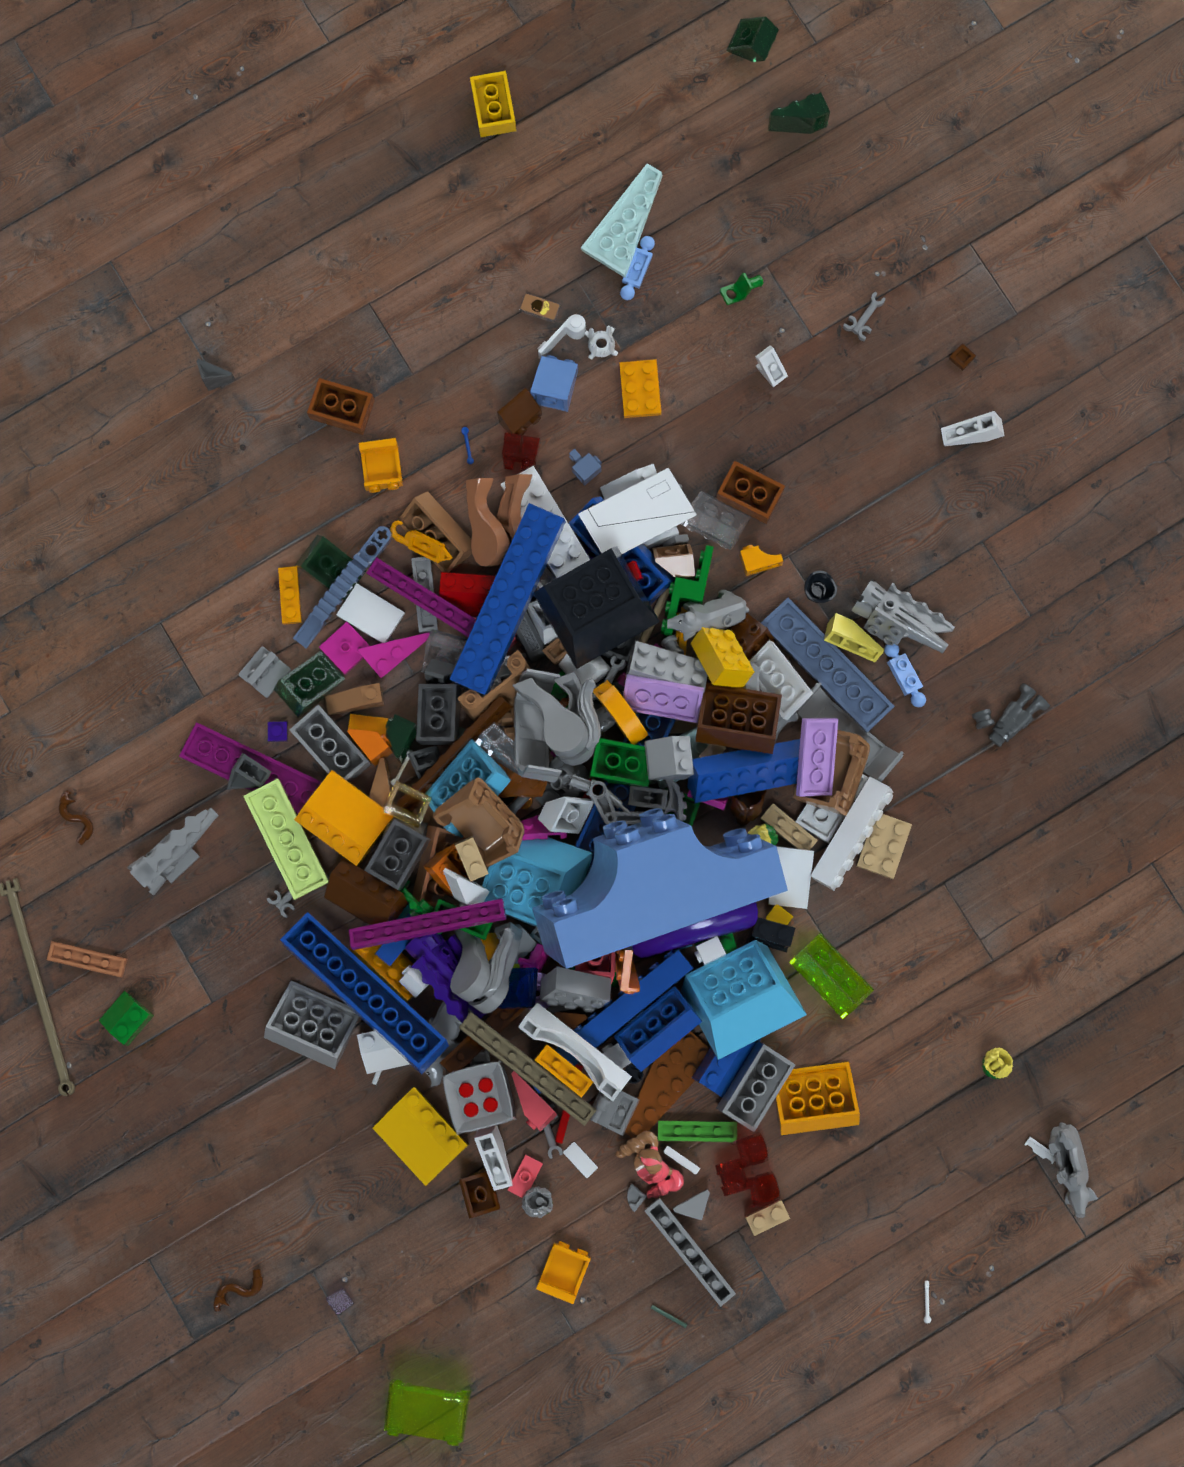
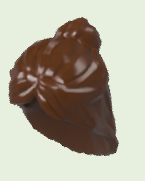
M767 789L731 797L730 811L740 826L747 825L750 821L759 817L762 812Z

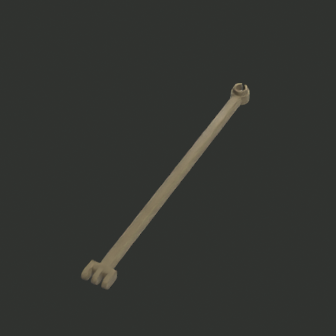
M14 878V887H12L10 880L6 881L7 889H5L3 883H0V894L2 897L7 896L60 1080L59 1093L63 1096H69L75 1092L76 1087L69 1079L16 893L22 890L18 878ZM66 1084L69 1086L67 1092L63 1090V1086Z

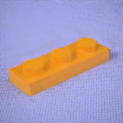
M298 567L278 568L282 624L302 623Z
M546 1045L535 1059L536 1062L581 1098L594 1083L549 1045Z

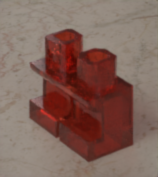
M505 433L502 450L504 469L514 470L515 462L522 463L521 471L536 465L541 444L540 438L523 436L522 440L521 435Z

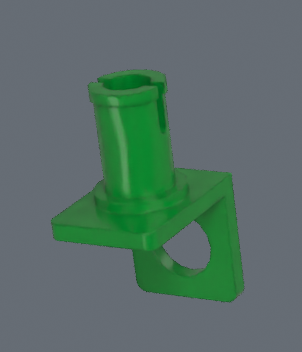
M744 272L736 283L723 287L719 291L726 305H731L745 300L752 289L762 287L763 279L760 275L748 279ZM728 290L734 291L736 298H729L726 292Z

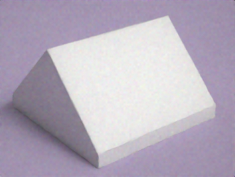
M566 654L559 664V667L566 675L575 672L582 685L587 679L597 683L607 676L611 669L601 656L576 669Z

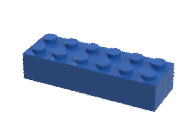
M592 498L579 513L604 501L603 498ZM577 514L568 524L596 556L600 555L599 548ZM643 543L622 554L627 564L632 561L637 562L643 579L637 582L650 605L671 585V582L675 581V578L668 571L655 562L654 555Z
M800 739L776 743L773 754L743 749L692 759L694 775L688 777L687 788L690 790L694 802H704L797 784Z

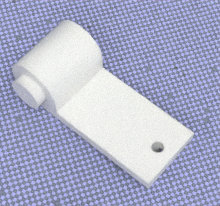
M578 314L570 316L547 342L544 341L537 348L539 359H541V356L545 357L566 334L573 339L584 337L586 332L585 319Z

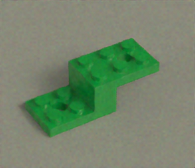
M706 545L705 551L701 550L698 566H702V568H697L695 581L676 577L675 583L671 582L669 590L671 601L667 600L665 616H668L667 619L676 616L678 606H683L689 601L702 605L714 546ZM663 619L661 634H664V639L672 636L674 630L667 629V619Z

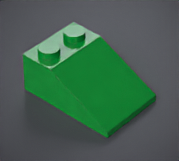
M600 738L595 747L589 779L593 778L607 783L648 787L649 780L645 747Z

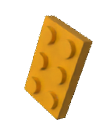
M657 359L619 362L624 418L661 415Z

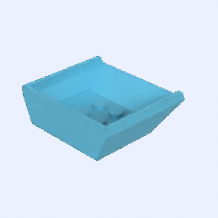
M549 837L548 839L522 840L518 853L489 866L487 870L489 874L485 876L482 887L490 891L484 902L503 899L506 916L537 927L532 908L543 904L541 897L545 894L562 890L568 896L577 890L587 874L593 858L592 852Z
M757 940L685 975L681 989L684 998L702 1020L699 1026L718 1060L807 1015L770 949Z

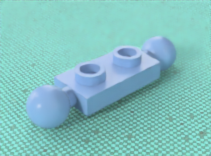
M644 236L641 239V249L636 248L626 278L623 277L622 283L627 284L620 290V295L624 300H631L634 297V287L640 289L653 257V253L648 252L655 245V241L651 236Z
M886 644L884 652L887 656L892 657L887 664L904 696L911 693L912 705L915 707L924 706L926 697L923 693L918 692L923 685L907 655L904 653L899 656L898 645L893 644L891 646Z

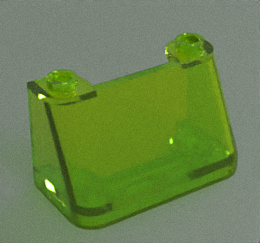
M392 1379L390 1381L384 1430L387 1431V1435L399 1436L400 1433L443 1440L452 1446H459V1443L464 1441L471 1391L461 1390V1392L454 1394L455 1390L449 1391L411 1385V1383H407L404 1386L405 1383H402V1380Z

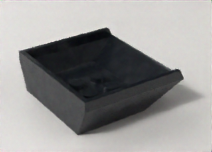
M617 546L601 553L533 593L576 669L660 622Z

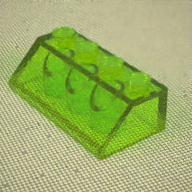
M821 933L790 961L795 970L807 980L843 1020L874 991Z

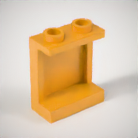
M396 438L359 443L366 491L376 493L380 492V489L397 490L403 486Z
M559 1241L558 1244L554 1242L536 1289L574 1304L591 1257L588 1256L589 1252L578 1248L577 1251L569 1249L570 1245L565 1242Z

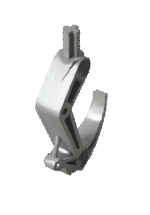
M572 775L569 785L587 792L586 795L590 796L605 824L616 821H626V824L641 822L639 815L643 812L629 811L622 805L623 802L607 789L603 782L593 778L590 781L577 775ZM665 780L668 788L666 810H663V814L672 811L675 813L676 819L683 822L687 817L683 814L684 809L687 808V803L683 801L685 796L683 792H680V786L676 782ZM596 784H600L603 788L602 793L599 795H595L592 792V788ZM613 805L617 808L620 807L623 811H615Z

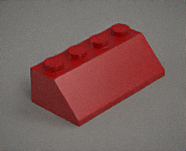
M441 572L439 597L468 615L478 617L496 576Z

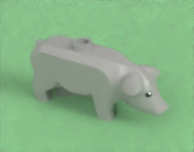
M721 590L718 592L720 599L708 601L703 605L691 601L685 603L683 608L688 612L667 619V629H674L683 633V639L686 641L692 638L696 632H699L702 627L725 629L740 623L745 619L749 608L746 607V601L743 598L734 595L730 591Z
M445 1002L441 1004L435 1019L431 1017L429 1024L449 1044V1047L425 1071L431 1080V1087L441 1083L444 1070L439 1063L460 1044L456 1039L460 1031L459 1026L462 1023L456 1016L447 1013Z
M1062 1122L1051 1131L1049 1150L1054 1155L1058 1168L1057 1180L1068 1189L1065 1195V1204H1071L1075 1216L1083 1218L1085 1217L1088 1202L1097 1200L1098 1197L1090 1187H1086L1089 1173L1079 1133L1071 1124L1066 1125Z

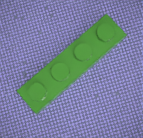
M658 1121V1141L737 1142V1122Z

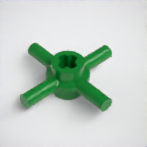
M406 888L401 891L409 902V907L411 908L409 913L412 917L434 911V908L424 898L418 902Z

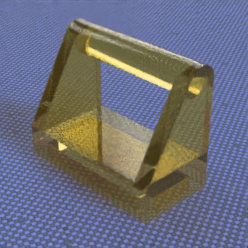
M396 781L383 806V812L419 828L432 797ZM397 790L424 802L418 815L392 803Z

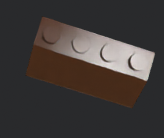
M344 858L331 872L324 895L325 899L369 925L396 920L408 905L402 892Z

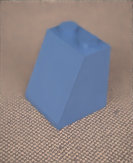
M551 355L541 356L530 394L539 406L568 412L578 373V364L569 359L564 361L558 360Z

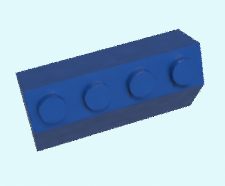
M674 986L614 1037L629 1061L642 1072L699 1025L702 1020Z
M761 1038L719 1060L712 1048H710L692 1079L723 1098L756 1042H759Z

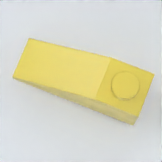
M835 613L827 623L824 641L873 662H876L883 654L884 649L853 620Z

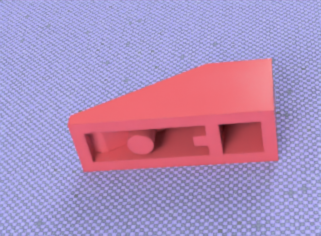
M513 1071L511 1075L524 1115L528 1119L526 1123L533 1130L537 1128L541 1132L557 1114Z

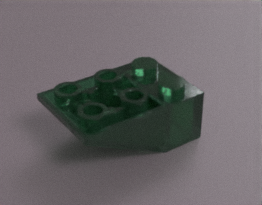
M812 93L801 101L795 100L784 108L778 107L770 113L768 130L812 134L826 128L830 110L822 93Z

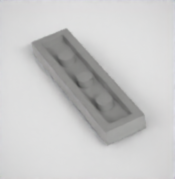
M426 557L411 558L413 580L434 593L431 560ZM416 605L419 633L437 632V617Z

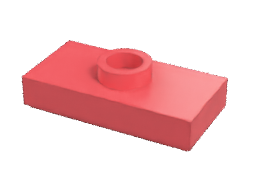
M525 1155L512 1180L513 1186H510L508 1191L523 1198L526 1195V1191L532 1187L543 1163Z

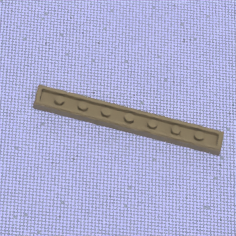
M472 1012L469 1013L459 1026V1029L584 1126L597 1111Z

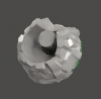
M539 1186L532 1187L526 1191V1195L522 1198V1208L525 1213L530 1217L542 1218L551 1212L553 1201L550 1191Z

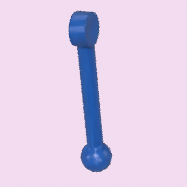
M463 427L461 432L465 438L468 455L467 463L473 464L474 459L471 456L468 439L469 429Z

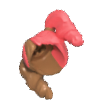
M644 1131L636 1138L627 1140L626 1144L619 1146V1150L616 1151L615 1155L619 1158H624L632 1153H637L634 1159V1168L638 1176L648 1184L657 1183V1185L647 1191L646 1196L648 1199H656L667 1195L669 1192H676L684 1185V1176L680 1171L668 1167L662 1161L658 1152L659 1141L652 1131ZM647 1144L651 1145L650 1148L645 1149Z

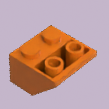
M455 843L438 852L423 866L446 895L453 896L443 872L445 868L469 879Z

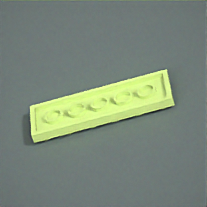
M276 779L244 795L243 797L293 899L296 900L328 884L329 880L302 825L294 820L297 814L280 780Z

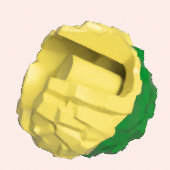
M768 824L755 825L747 833L750 835L758 834L762 840L773 845L778 843V835L774 827Z
M995 1047L986 1052L982 1060L983 1071L988 1077L993 1079L1007 1077L1012 1072L1013 1059L1006 1050Z

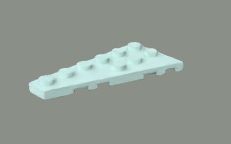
M646 164L581 247L584 253L626 278L660 185L663 176L662 172Z

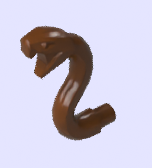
M66 790L59 801V813L66 821L84 824V831L76 840L82 846L92 836L93 825L86 816L73 815L67 811V805L76 801L69 799L71 792Z
M261 1269L253 1270V1285L251 1289H244L232 1283L222 1286L214 1299V1310L219 1312L221 1311V1305L229 1306L224 1298L228 1292H235L239 1296L246 1298L256 1295L263 1286Z

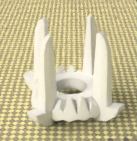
M608 325L606 331H597L595 333L594 329L590 328L589 332L586 331L584 333L589 338L588 348L591 354L588 358L592 360L595 356L606 357L610 354L617 356L618 352L614 349L615 341L612 337L615 330L613 327ZM604 339L607 345L604 348H599L596 345L597 340Z

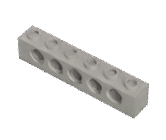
M660 1197L644 1209L720 1307L736 1294Z

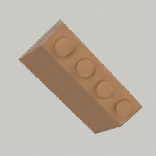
M428 491L414 497L398 519L403 522L400 526L406 533L410 530H417L445 544L446 550L453 558L440 563L434 562L442 572H453L472 554V539Z

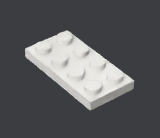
M769 640L750 660L761 667L759 673L761 691L782 695L779 714L783 719L788 720L813 694L774 642Z
M862 774L855 799L869 778ZM806 804L796 823L821 840L829 843L845 816Z

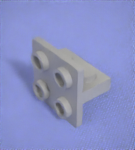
M262 646L240 671L239 676L264 697L268 698L289 674L291 669L273 652L268 651Z

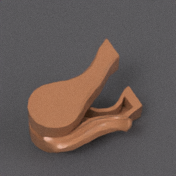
M518 474L505 477L506 488L500 501L497 517L490 512L486 499L492 486L493 478L466 480L468 514L472 527L471 549L475 561L480 566H499L502 564L521 522V501L524 492L530 486L533 474Z

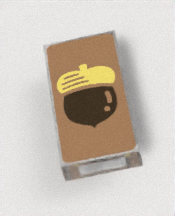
M525 293L519 310L522 313L555 323L561 304Z

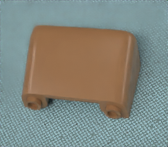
M518 650L507 660V667L512 675L483 698L474 690H468L457 698L460 706L473 722L499 696L507 700L514 707V697L517 691L514 689L513 684L519 682L520 675L526 669H531ZM500 720L492 727V729L500 723Z
M837 730L832 796L799 797L796 796V785L793 790V798L846 816L853 805L869 756V743L858 734Z
M475 778L440 805L433 815V818L441 826H447L451 822L465 838L473 836L486 868L518 853L524 836L522 822L481 778Z

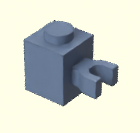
M576 449L569 453V458L575 463L572 466V473L584 486L602 472V463L595 455L592 457L588 453L582 458Z

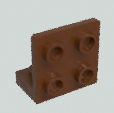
M746 613L745 619L740 623L724 629L731 630L735 634L739 645L749 661L769 640L775 641L768 628L748 613Z

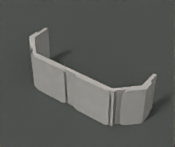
M526 669L520 675L519 682L533 678L540 688L551 694L555 684L554 679L559 678L560 674ZM516 692L514 697L515 769H518L519 775L524 778L556 782L562 770L549 768V746L544 739L542 712L537 706L525 700Z
M816 683L811 689L813 694L796 711L801 719L837 718L838 730L860 735L870 745V752L863 773L882 782L904 756L903 752L898 753L890 749L870 732L866 733L844 710L826 695L820 687L821 683Z

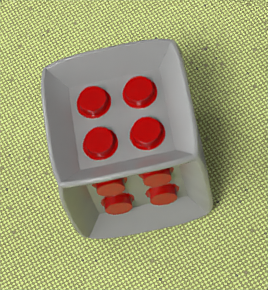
M502 1061L484 1063L442 1075L445 1096L456 1135L517 1120L509 1080Z

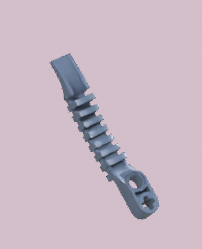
M380 526L373 532L360 551L353 556L354 559L351 562L349 561L348 566L342 570V574L335 579V583L331 584L330 589L325 592V596L318 601V605H315L312 613L309 614L302 627L295 634L293 639L304 646V648L307 649L326 625L325 621L333 616L331 613L337 610L336 606L342 603L341 599L347 596L348 590L353 588L352 585L359 581L358 577L364 575L366 568L368 569L375 558H378L392 540V532L387 527ZM387 531V539L382 538L380 540L381 536L379 533ZM376 546L377 552L372 556L368 555V547Z

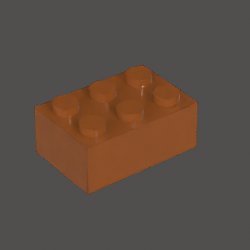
M319 378L307 414L311 420L363 435L375 400L371 393Z
M734 461L717 493L716 499L767 524L784 492L785 485Z

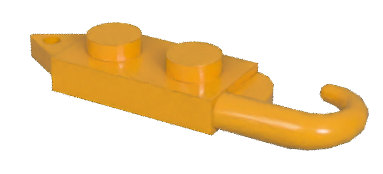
M398 520L391 524L390 531L392 532L393 539L407 546L408 549L436 563L453 558L446 550L445 544L417 530L408 531L404 537L396 531V526L402 525L403 522Z

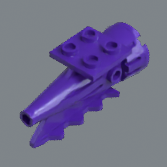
M442 933L414 938L408 943L405 949L416 960L411 968L419 969L422 973V982L434 988V997L445 1002L446 1011L449 1015L456 1016L462 1023L468 1016V1010L480 1019L487 1014L478 1011L453 993L450 988L451 979L463 951V946L455 935L446 941Z

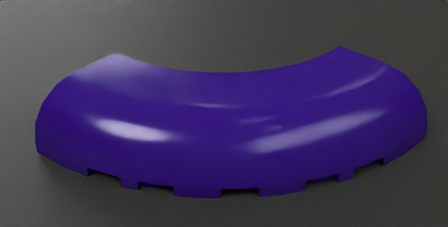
M751 903L632 945L633 953L641 958H649L706 941L716 936L720 937L751 928L758 919L757 903Z

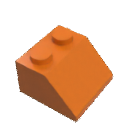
M349 729L347 731L374 766L379 764L380 758H387L393 753L390 749L392 744L384 734L380 736L375 731Z

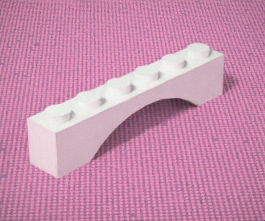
M536 1003L519 1025V1028L534 1040L554 1044L573 1055L589 1072L597 1090L611 1101H614L632 1077L539 1003Z

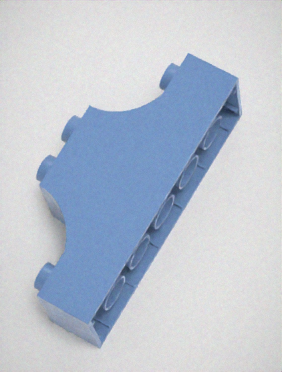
M660 808L641 813L639 815L641 822L628 827L626 821L609 823L603 827L604 835L593 838V864L589 874L578 889L568 896L562 890L545 894L541 897L543 904L532 908L544 952L567 969L786 892L788 889L776 845L762 840L758 834H747L746 829L740 828L723 834L725 842L713 846H703L696 838L691 825L676 819L674 814H663V810Z

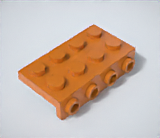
M632 946L615 951L614 971L616 972V980H618L620 991L626 994L640 992L634 960L632 959Z

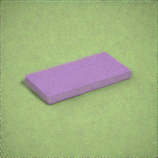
M627 674L623 698L633 712L698 723L704 688Z
M802 718L796 796H832L838 730L837 718Z

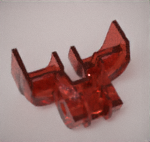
M760 1132L735 1139L730 1144L736 1145L740 1157L715 1165L716 1175H720L723 1186L720 1188L724 1196L750 1189L753 1203L750 1205L751 1208H758L777 1202L780 1199V1190L774 1173L768 1171L755 1177H747L744 1169L750 1165L753 1166L768 1161V1150L763 1136Z

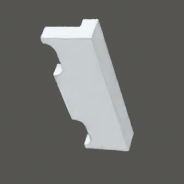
M1031 1137L1027 1139L1024 1144L1025 1146H1030L1032 1151L1043 1159L1047 1158L1051 1161V1164L1054 1163L1055 1157L1050 1153L1049 1149Z

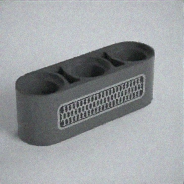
M526 611L516 632V637L532 664L546 656L542 651L546 647Z

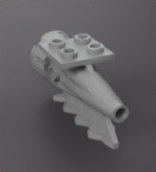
M871 580L851 610L855 614L868 619L863 627L864 629L891 646L893 644L898 645L902 638L908 637L943 654L949 644L937 634L952 632L955 628L945 620L942 613L932 612L926 603L913 600L909 592L899 591L894 583L886 591L874 580Z
M210 808L208 810L205 809L196 816H187L185 818V827L180 830L173 829L151 851L130 864L127 869L131 870L130 873L144 888L147 886L150 889L149 892L155 895L166 880L172 884L200 858L192 848L219 815Z

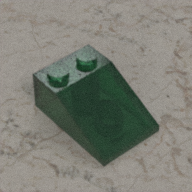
M317 535L295 565L329 590L331 584L335 583V579L342 574V570L353 559L324 536ZM353 588L351 590H348L347 596L345 598L343 597L342 600L345 601V599L351 593Z
M319 651L279 679L274 687V691L299 718L345 680V677L325 654Z

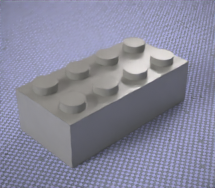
M639 641L635 642L630 654L626 676L629 674L703 687L704 694L707 673L699 659Z
M319 705L289 729L328 774L333 770L351 783L371 765Z

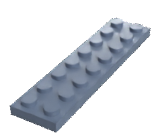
M789 598L783 601L761 622L788 654L817 683H821V687L866 733L895 707L835 645L824 641L825 634Z

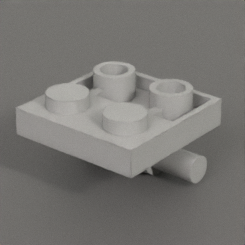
M599 1091L593 1104L597 1111L590 1120L623 1136L640 1100L621 1091L614 1101H611Z

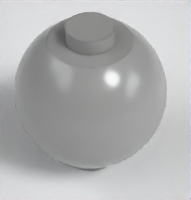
M564 764L559 769L562 770V773L556 782H550L551 787L560 796L579 797L585 791L569 785L572 775L574 774L590 780V776L583 764L574 766Z

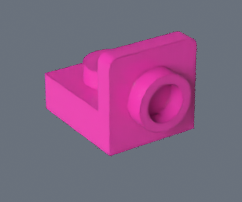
M537 944L535 949L531 951L529 959L519 957L518 963L521 970L526 974L540 973L548 958V954L544 952L543 945Z

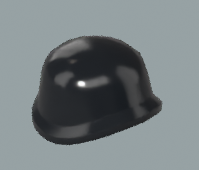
M819 570L807 577L804 584V592L809 600L815 603H826L836 596L837 585L827 572Z

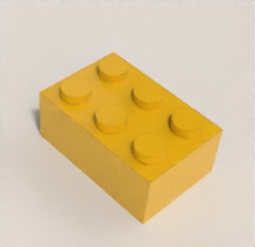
M506 71L470 77L480 138L516 131Z
M702 627L692 640L691 645L713 685L743 688L753 675L754 670L750 661L747 659L735 634L731 630Z

